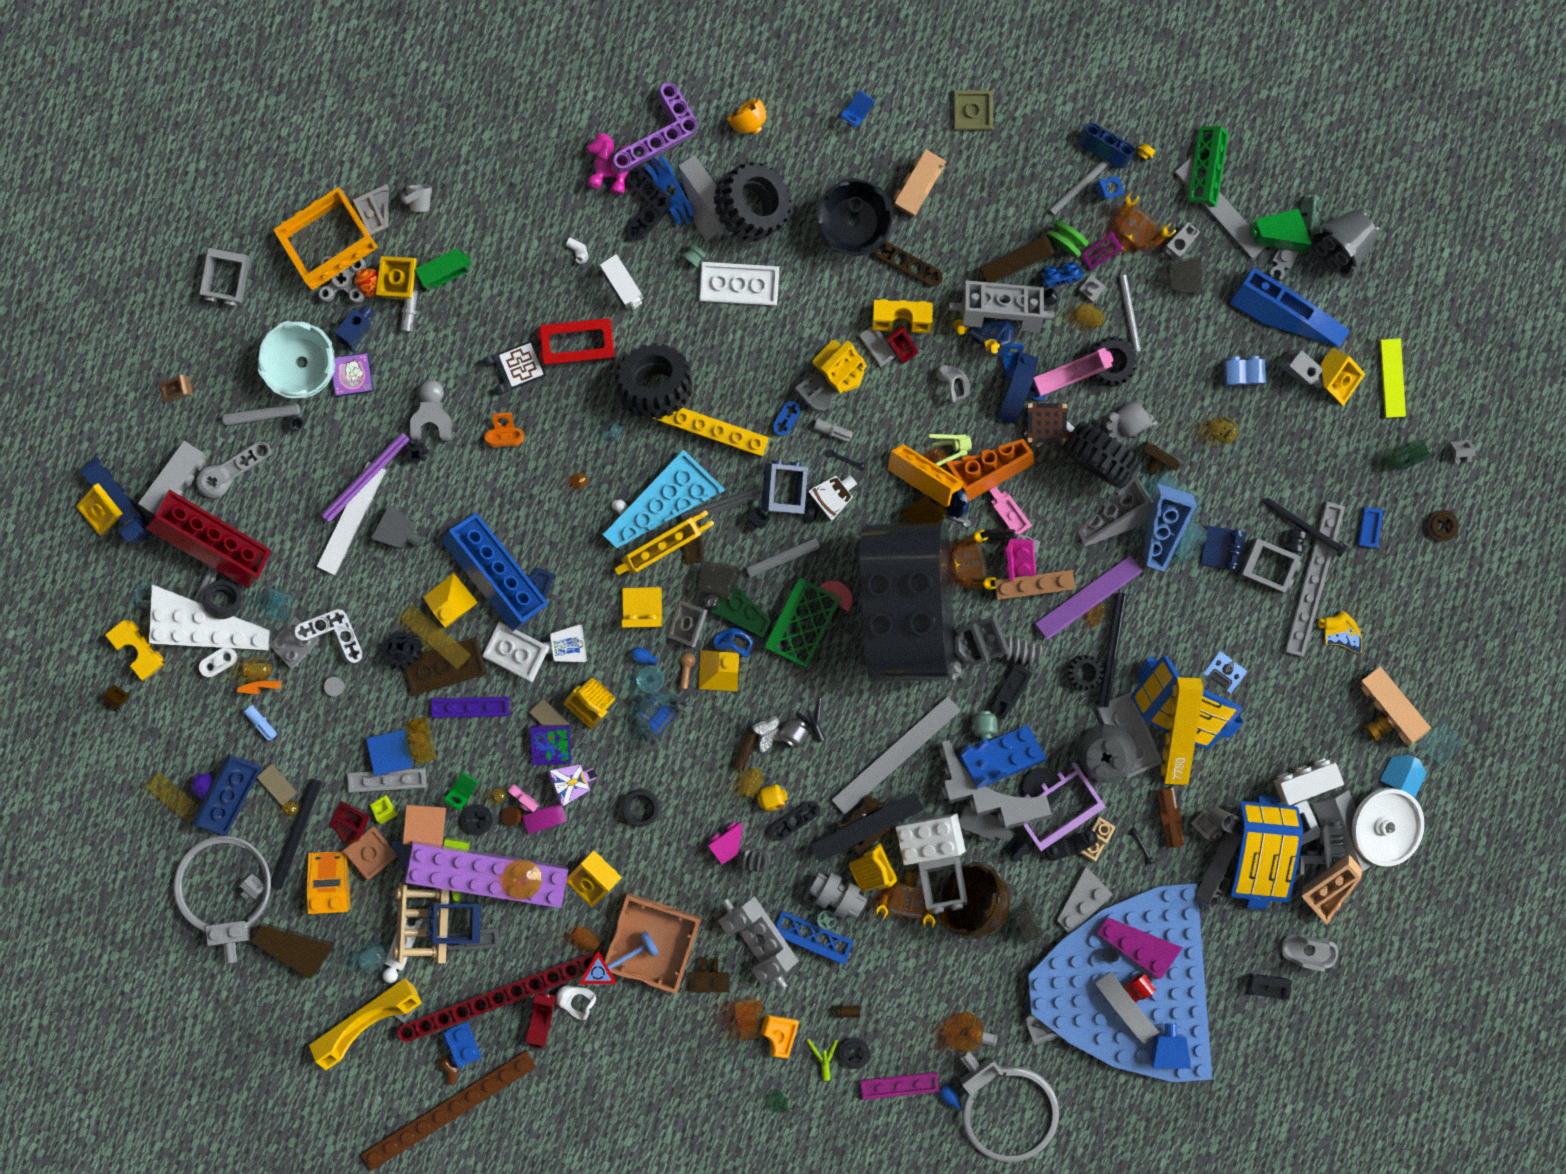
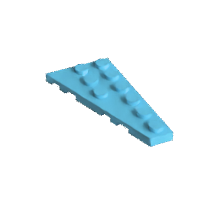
M682 450L602 535L618 548L725 491V489L687 452Z

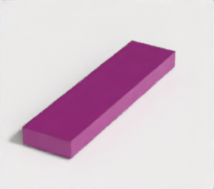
M938 1072L860 1080L862 1100L940 1092Z

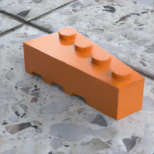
M1024 439L1000 445L997 449L990 451L987 449L974 456L967 455L962 457L961 460L954 462L953 460L946 462L947 472L963 481L962 488L967 495L968 501L1034 465V455Z

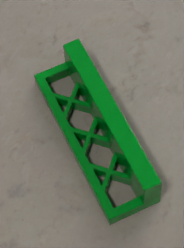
M1222 126L1199 127L1188 195L1189 203H1205L1209 207H1217L1229 134ZM1205 132H1213L1212 138L1205 143ZM1208 149L1210 151L1209 157L1202 161L1201 154ZM1205 168L1207 170L1206 175L1199 180L1198 173ZM1202 186L1204 189L1203 197H1195V191Z

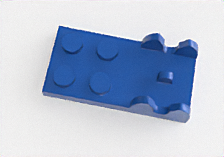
M1029 725L991 741L983 739L974 748L968 745L959 754V758L976 789H980L1046 760V756Z

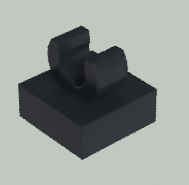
M755 507L746 517L751 521L746 528L751 532L756 527L762 530L770 518Z
M1017 835L1004 848L1016 862L1018 860L1022 862L1023 859L1021 857L1025 853L1030 854V847Z

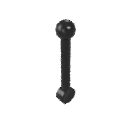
M832 449L827 452L829 457L834 456L857 466L860 470L865 469V464L862 462L858 463L841 456Z
M1134 827L1131 830L1147 858L1146 862L1151 865L1154 863V859L1150 857Z

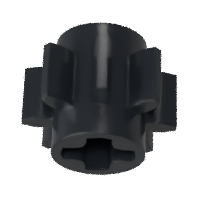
M415 439L413 444L411 442L407 443L406 447L408 449L404 451V454L408 456V462L413 461L416 465L420 460L425 462L426 454L429 452V449H425V441L421 443Z

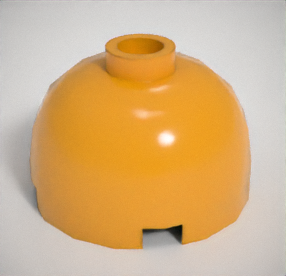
M757 98V100L752 99L740 106L736 115L733 116L731 113L727 117L728 123L736 132L740 134L752 133L754 135L762 130L761 125L765 122L766 110L760 98Z

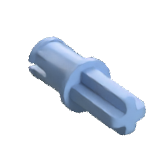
M253 705L243 712L255 725L254 728H257L268 741L277 735L276 731L266 721L267 718H263Z

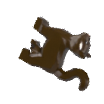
M866 795L862 807L855 810L846 822H838L837 826L841 830L880 810L883 807V801L879 802L875 797ZM893 826L855 844L854 849L859 855L862 854L876 840L888 834L893 829Z

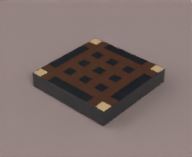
M1028 403L1027 443H1065L1067 440V404Z

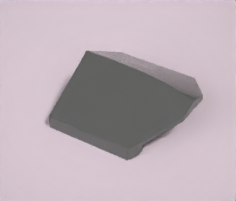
M818 369L794 389L811 409L825 411L832 405L835 392L837 391L828 383L825 376Z

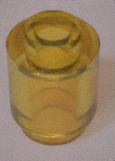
M1083 302L1076 314L1081 322L1093 329L1097 326L1101 327L1106 319L1103 316L1105 312L1090 303L1087 305Z
M754 767L751 770L747 769L740 786V792L755 798L765 778L762 775L763 771Z

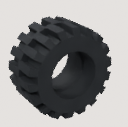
M1113 336L1100 340L1092 347L1089 354L1105 348L1106 351L1114 350L1120 353L1124 361L1123 368L1117 373H1110L1104 370L1092 375L1091 377L1095 378L1097 383H1101L1106 387H1116L1124 384L1134 376L1135 370L1138 368L1137 361L1139 359L1136 356L1137 351L1135 348L1133 349L1131 342H1126L1124 338Z

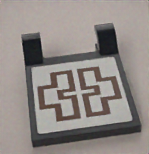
M532 340L483 358L486 367L497 363L505 384L495 387L498 396L547 376Z

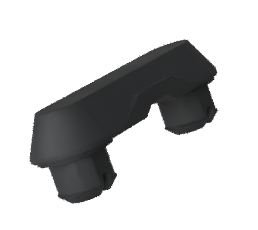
M1087 830L1068 839L1053 843L1045 848V857L1049 861H1056L1078 854L1096 844L1097 834L1092 830Z

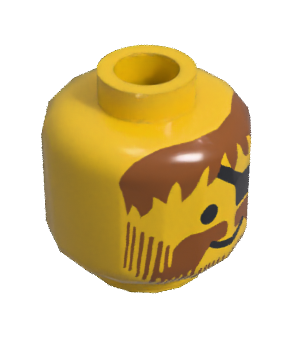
M778 784L763 787L760 790V794L757 795L761 809H765L767 812L782 809L785 806V800H788L786 790L781 789Z

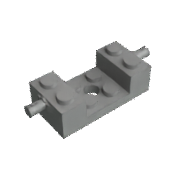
M965 281L962 302L949 303V311L961 312L962 326L982 327L984 317L1020 320L1021 331L1040 333L1043 319L1054 320L1055 317L1054 311H1044L1043 287ZM1000 300H1007L1008 303H1002Z
M754 896L736 907L732 905L729 898L722 901L721 903L728 912L718 922L728 937L739 931L759 962L751 970L760 984L763 985L769 981H775L780 990L786 988L788 985L781 976L799 960L756 897Z

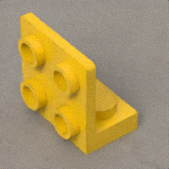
M661 587L623 588L622 627L663 626Z

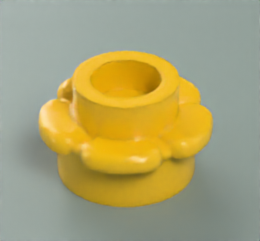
M1143 142L1140 147H1137L1139 150L1138 155L1145 160L1154 158L1153 154L1156 151Z

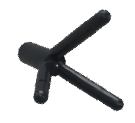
M818 697L815 719L809 709L807 714L810 720L800 712H796L798 717L812 727L818 743L825 740L819 726L821 697Z

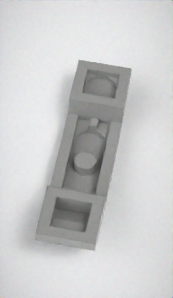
M1111 971L1095 982L1109 1003L1143 1044L1159 1033L1158 1029L1146 1017Z

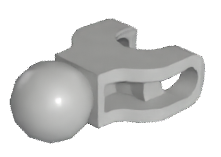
M428 380L420 386L419 395L423 402H420V409L410 420V432L413 440L421 438L423 426L428 422L435 423L438 426L442 440L449 441L451 438L452 421L442 408V402L440 401L443 398L444 391L441 384L437 381Z

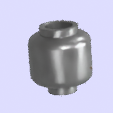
M798 719L796 721H787L779 733L780 742L789 749L801 747L808 736V731L805 728L806 724Z

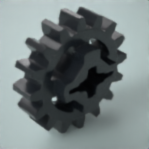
M403 630L402 634L395 631V636L389 634L390 639L388 641L384 640L385 646L380 648L383 652L380 655L385 665L389 666L391 670L397 668L398 672L403 667L406 671L409 670V665L415 667L414 662L421 661L419 655L424 653L421 649L423 644L419 637L415 636L412 631L408 634L406 630Z

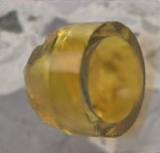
M496 788L491 791L498 805L506 800L507 792L505 789Z
M289 800L282 806L285 813L291 817H294L300 809L298 803L294 804L295 800Z

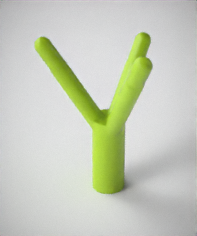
M807 1039V1043L821 1063L823 1081H829V1062L838 1040H834L828 1056L826 1050H823L822 1058L811 1040Z

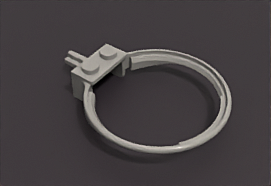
M216 836L199 842L182 858L174 878V895L183 916L192 925L206 933L207 945H224L225 963L237 962L235 943L252 941L250 927L262 915L268 904L271 877L264 857L253 845L237 837ZM231 843L247 849L260 863L265 880L264 893L259 906L248 917V922L239 921L208 926L209 924L198 919L187 907L182 894L183 874L190 860L202 849L213 844Z
M970 1051L963 1053L960 1059L970 1071L960 1078L963 1087L967 1091L962 1108V1121L970 1142L985 1156L1002 1162L1022 1161L1038 1154L1051 1141L1059 1120L1058 1102L1051 1086L1040 1075L1024 1067L999 1066L991 1056L979 1064ZM1005 1072L1006 1076H1023L1037 1082L1047 1093L1052 1105L1053 1114L1052 1123L1046 1136L1036 1147L1025 1153L1010 1156L999 1155L986 1149L975 1137L970 1124V1112L974 1102L971 1099L974 1096L973 1093L997 1075H1002Z

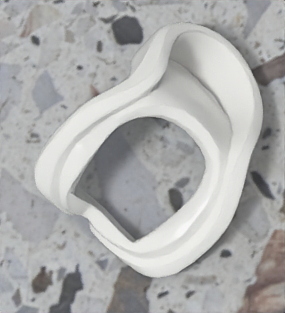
M565 985L556 993L557 1005L580 1020L587 1019L590 1013L589 1009L592 1008L596 1001V995L586 988ZM577 994H582L591 1001L585 1013L579 1012L571 1006L572 998Z

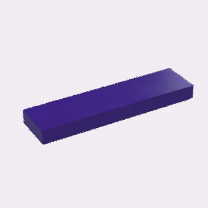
M509 697L431 698V718L510 716Z

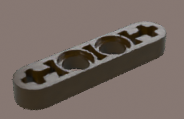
M887 241L883 243L886 246V250L890 253L891 249L895 250L891 260L887 259L889 255L886 253L880 255L879 249L874 251L877 258L929 286L935 287L942 282L943 274L939 269ZM895 255H904L905 262L900 265L896 264L894 261ZM914 263H919L922 266L921 273H913L911 266ZM926 267L930 269L928 270L929 274L933 275L934 272L938 274L937 278H939V281L931 282V278L927 275L925 279L921 277Z

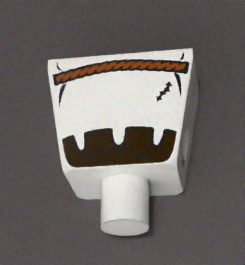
M851 475L842 482L837 476H834L808 492L832 521L853 498L849 490L857 485Z

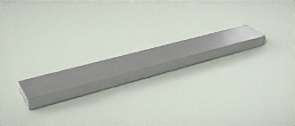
M1325 502L1318 530L1336 542L1345 507ZM1316 538L1284 652L1304 657L1333 553L1332 548Z
M947 696L840 791L832 801L846 814L961 710Z

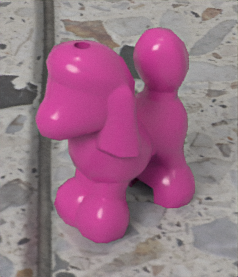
M598 133L593 143L587 145V151L597 156L594 161L596 173L588 178L587 186L599 189L603 178L614 177L616 181L612 183L610 193L622 196L625 192L624 181L628 171L617 174L612 170V159L609 156L614 152L613 140L604 133ZM622 159L618 163L620 166L626 165Z

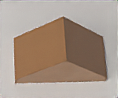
M178 375L159 383L164 402L193 396L189 376Z

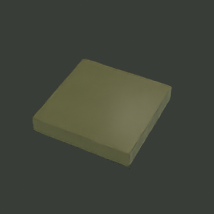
M954 90V130H993V90Z

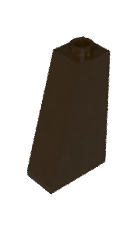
M1046 235L979 268L980 272L977 274L980 282L996 283L1050 259L1054 255V251Z
M267 923L256 927L252 933L254 938L251 941L310 980L315 976L334 946V943Z

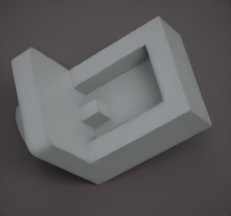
M1308 850L1307 854L1299 855L1297 874L1304 875L1305 864H1324L1319 851Z

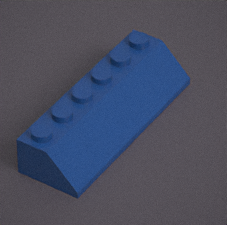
M477 513L450 529L441 539L444 546L512 632L527 623L549 604Z

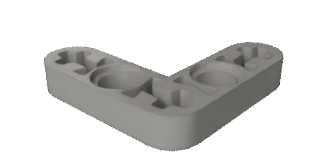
M337 609L300 623L292 631L294 639L298 642H304L332 631L345 662L355 664L362 658V650L349 619L343 610ZM341 616L342 619L339 622L335 621L329 624L328 620ZM320 620L324 623L325 628L323 631L315 628L316 621ZM310 627L311 631L304 634V637L303 635H298L300 628L305 630ZM341 632H347L350 635L348 642L341 640ZM353 643V645L350 648L348 647L345 649L344 646ZM351 651L357 653L354 658L348 655Z

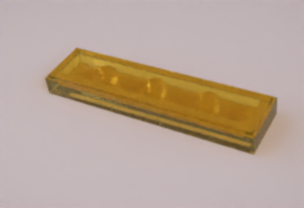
M414 604L401 616L400 619L457 669L471 656L469 652Z

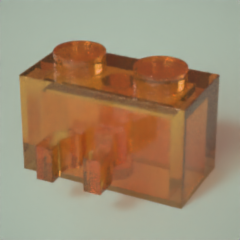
M757 996L734 1000L742 1042L765 1037L760 1033L764 1022L760 1013L764 1012L762 1000L758 1001Z

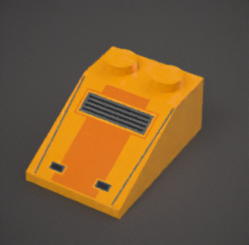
M343 851L308 853V914L348 912L351 909L348 856Z

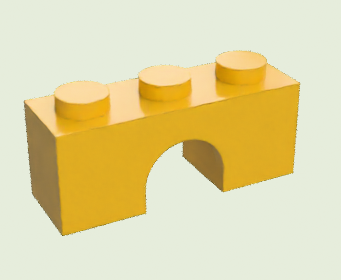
M874 300L872 330L892 331L893 322L903 318L911 323V332L931 333L933 303L925 301L908 302L906 300Z
M123 620L109 631L106 636L117 650H122L129 644L137 649L138 657L130 666L141 680H147L164 666L162 662L164 659L159 652H154L150 648L151 643H149L145 636L142 637L138 633L139 628L133 621Z

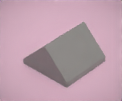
M679 601L667 637L696 647L708 610Z

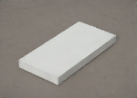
M701 262L699 301L777 306L779 266Z

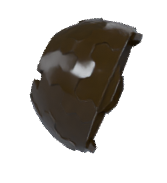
M973 861L962 866L968 904L963 905V908L959 910L947 908L944 909V912L939 913L941 924L952 934L964 939H980L995 933L1006 922L1010 908V891L1005 880L990 865L984 862ZM953 872L943 884L939 894V903L960 899L956 872Z

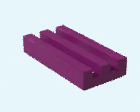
M1112 232L1081 253V257L1089 269L1093 270L1121 251L1123 246L1120 245V241L1118 238L1116 239L1114 232ZM1107 240H1112L1110 244L1088 258L1086 256ZM1114 245L1116 246L1115 250L1092 265V260Z

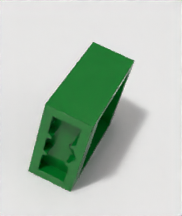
M456 248L415 270L423 286L430 291L471 271L469 265L472 263L464 251L461 252Z

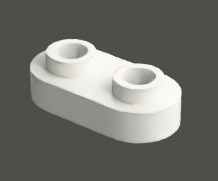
M222 648L200 662L199 670L202 675L213 677L234 665L237 660V654L232 648ZM226 653L230 655L229 661L224 659ZM209 663L214 666L212 671L207 668Z

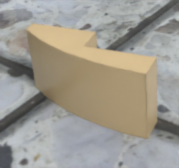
M1098 817L1091 828L1098 837L1096 844L1079 854L1092 862H1096L1116 827Z

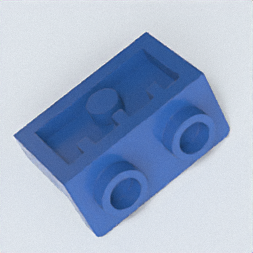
M468 1021L446 1029L443 1040L446 1047H450L452 1052L450 1054L451 1061L454 1065H457L458 1069L462 1068L463 1065L482 1058Z

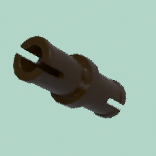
M747 731L741 747L739 746L738 748L739 753L732 767L744 771L749 756L753 754L752 749L758 737L757 734Z

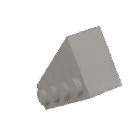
M183 441L138 503L142 512L152 517L169 489L182 496L186 487L193 482L197 470L200 471L205 465L206 457L204 453Z

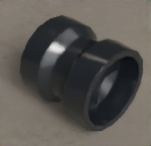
M1288 529L1287 536L1289 538L1285 543L1284 549L1304 553L1305 546L1303 543L1307 539L1308 533Z

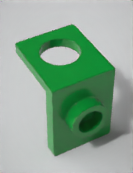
M462 772L443 801L460 811L469 800L479 781ZM451 797L459 799L460 803H454Z

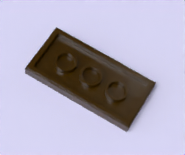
M477 637L426 651L423 655H419L421 661L414 662L415 667L409 665V670L406 671L405 669L412 696L487 675Z

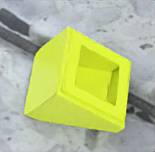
M387 795L370 804L376 820L381 825L398 815Z

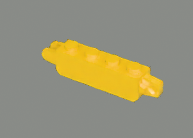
M704 510L694 517L691 516L627 553L621 559L623 563L615 567L617 574L620 575L627 570L629 574L636 573L701 535L704 530L714 525L713 521H708L701 527L696 523L697 520L704 518L708 514L707 511Z

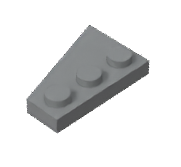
M1086 866L1057 918V921L1069 933L1084 923L1113 895Z

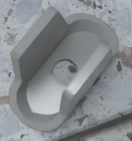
M1292 934L1286 937L1282 945L1283 956L1287 960L1301 967L1324 972L1325 968H1330L1335 964L1338 957V947L1336 944L1325 940ZM1306 945L1314 946L1315 953L1312 956L1305 955L1304 948Z

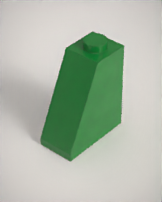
M1299 209L1255 219L1250 227V235L1255 240L1256 245L1303 253L1312 244Z

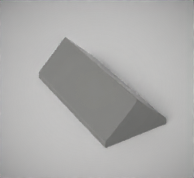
M1346 790L1312 803L1321 828L1322 825H1325L1326 819H1329V823H1332L1333 820H1339L1342 824L1343 839L1340 840L1344 841V858L1350 855L1362 868V872L1374 865V863L1367 861L1360 855L1353 842L1352 822L1356 807L1350 791ZM1333 857L1335 864L1340 861Z

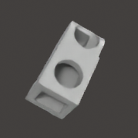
M1188 222L1164 247L1163 251L1176 261L1193 243L1200 231Z

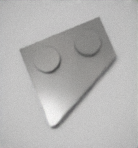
M387 184L353 200L371 236L388 229L389 186Z

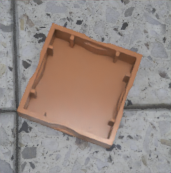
M628 893L605 963L609 965L644 945L640 935L642 932L647 931L659 954L652 957L647 949L613 967L610 969V972L626 978L638 979L650 986L677 994L702 917Z

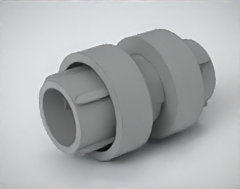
M819 872L808 891L809 894L816 897L814 903L824 909L828 904L835 907L833 914L842 919H845L847 914L857 919L867 901V898L859 894L860 888L852 883L845 887L840 884L842 878L832 872L828 877Z

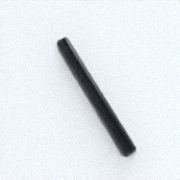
M1118 592L1115 598L1103 671L1104 676L1102 677L1098 706L1105 708L1109 707L1127 600V594Z
M317 779L310 780L271 884L275 889L281 890L283 888L322 784Z

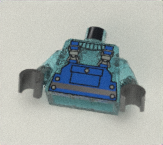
M640 693L637 694L632 701L640 708V711L636 714V724L640 735L646 741L647 747L655 751L652 748L653 744L661 745L657 738L679 711L687 713L683 707L685 704L691 706L690 702L682 700L673 693H653L649 699Z

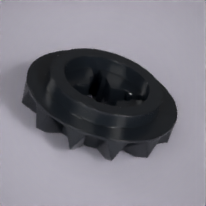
M473 804L467 807L461 818L463 828L472 835L486 833L491 828L493 815L489 808L482 804ZM475 811L478 817H485V819L480 821V828L476 822H469L475 818Z
M857 1037L849 1038L842 1043L839 1049V1057L846 1067L859 1069L867 1064L870 1058V1049L864 1040ZM860 1047L858 1054L861 1059L854 1056L849 1060L851 1052L848 1048L855 1050Z

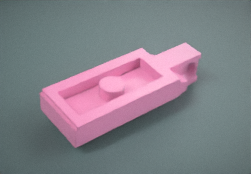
M996 486L988 490L994 498L991 501L993 507L1009 529L1016 531V537L1032 526L1009 494L1005 491L1001 493Z

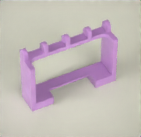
M1075 762L1072 763L1074 771L1066 777L1061 772L1057 773L1061 780L1050 788L1045 783H1042L1041 786L1044 792L1036 797L1047 796L1078 775L1096 802L1040 840L1037 839L1028 824L1023 825L1040 851L1106 808ZM1029 794L1025 795L1026 798H1031Z

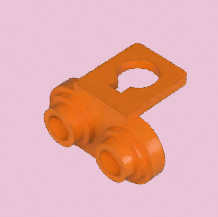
M512 413L492 414L494 429L485 434L486 444L493 448L519 446L524 440V433L521 429L514 428ZM506 418L508 422L506 426H502L497 420Z

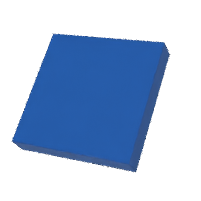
M405 729L367 738L375 777L414 768Z

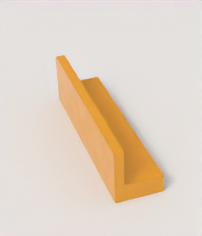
M902 444L891 451L888 471L943 506H949L952 494L962 488L963 481L906 445Z

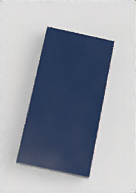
M228 753L192 823L195 826L227 836L262 766Z

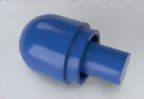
M635 647L631 651V658L640 664H647L649 662L656 665L658 660L657 657L650 655L651 652L645 648Z
M949 1085L941 1087L939 1092L941 1099L948 1106L952 1105L956 1111L959 1110L962 1105L957 1100L959 1098L957 1092Z

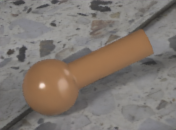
M685 653L680 658V663L683 666L680 689L683 690L688 689L690 669L696 662L695 656L691 653Z

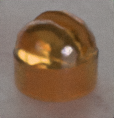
M584 473L573 474L572 484L574 488L580 489L587 486L589 479Z

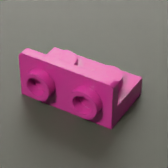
M1010 539L1008 546L1004 548V558H1007L1008 561L1005 571L1006 574H1009V581H1014L1015 575L1035 576L1034 540Z

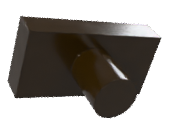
M1147 441L1144 445L1143 450L1154 457L1147 466V469L1152 473L1157 474L1163 464H1166L1175 471L1181 465L1179 460L1151 442Z

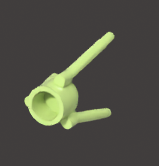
M928 435L929 438L953 439V441L933 442L932 446L953 445L954 450L959 452L935 463L938 466L960 456H965L967 451L972 449L969 435Z

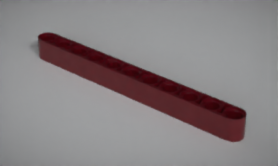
M592 952L583 954L407 1021L398 1029V1037L403 1042H410L583 976L589 967L585 964V959H594L596 954ZM574 965L577 968V972L574 974L569 973L567 966ZM556 972L559 978L553 981L549 978L548 974ZM531 979H538L540 986L537 988L533 987L530 983ZM516 985L521 987L522 993L515 994L512 991V987ZM497 992L501 993L504 996V1000H495L494 994ZM476 1000H483L486 1005L485 1008L477 1007ZM458 1007H465L467 1014H459ZM440 1014H447L449 1021H441ZM423 1020L428 1021L431 1025L430 1029L423 1028L421 1022ZM405 1027L412 1030L411 1036L404 1034L403 1029Z

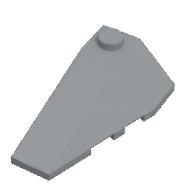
M693 155L680 164L679 169L688 200L694 211L695 225L705 240L708 241L722 232L726 226L724 223L721 224L719 221L720 216L715 211L717 205L714 204V196L717 195L715 194L717 185L697 157Z
M1137 476L1131 479L1126 487L1118 488L1115 491L1118 496L1111 503L1107 500L1103 504L1105 507L1100 515L1094 514L1078 530L1085 546L1139 527L1150 521L1153 500Z

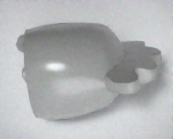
M1134 400L1123 406L1117 413H1110L1108 415L1110 421L1105 426L1109 430L1107 434L1121 442L1126 437L1138 438L1137 434L1157 425L1158 422L1156 420L1153 421V415L1147 414L1138 400Z

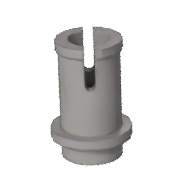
M979 1028L977 1030L974 1029L971 1041H974L975 1044L982 1043L995 1047L997 1034L983 1032Z

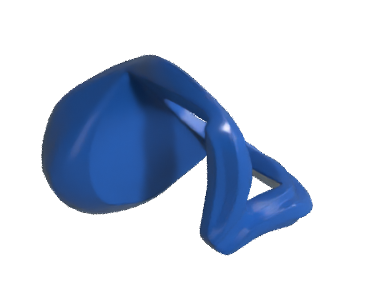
M733 628L724 630L716 635L713 640V646L718 652L725 651L730 647L745 658L750 656L749 651L753 644V637L743 629ZM734 635H739L749 642L746 650L735 645L733 642Z

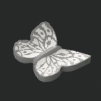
M776 716L764 719L752 726V729L760 734L758 747L762 753L766 752L773 745V741H780L781 739L779 736L781 730L777 728L779 720Z

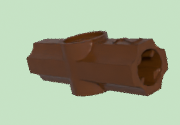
M1174 788L1158 789L1156 794L1160 808L1159 815L1162 818L1160 823L1162 828H1164L1167 847L1184 845L1181 830L1182 818L1179 807L1176 804Z

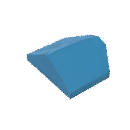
M1411 755L1393 756L1390 758L1380 781L1416 797L1427 773L1419 759Z

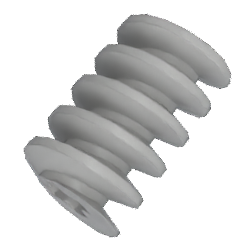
M1012 636L1007 637L1006 643L1010 651L1006 654L1007 661L1013 656L1014 663L1021 658L1022 665L1028 660L1029 667H1032L1034 662L1038 666L1042 653V644H1038L1035 648L1034 642L1027 646V640H1023L1020 644L1019 638L1012 642Z

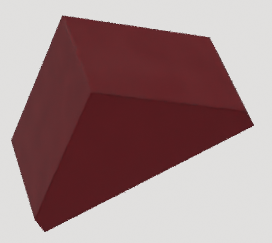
M903 326L886 337V341L903 364L919 353Z

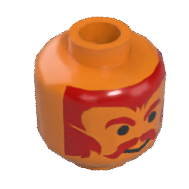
M360 269L354 279L356 288L364 297H376L378 273L374 269Z

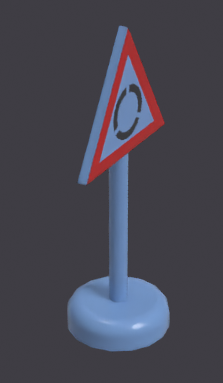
M644 931L640 935L644 945L609 965H606L598 951L579 985H618L610 969L647 949L652 957L657 956L659 952L648 932Z

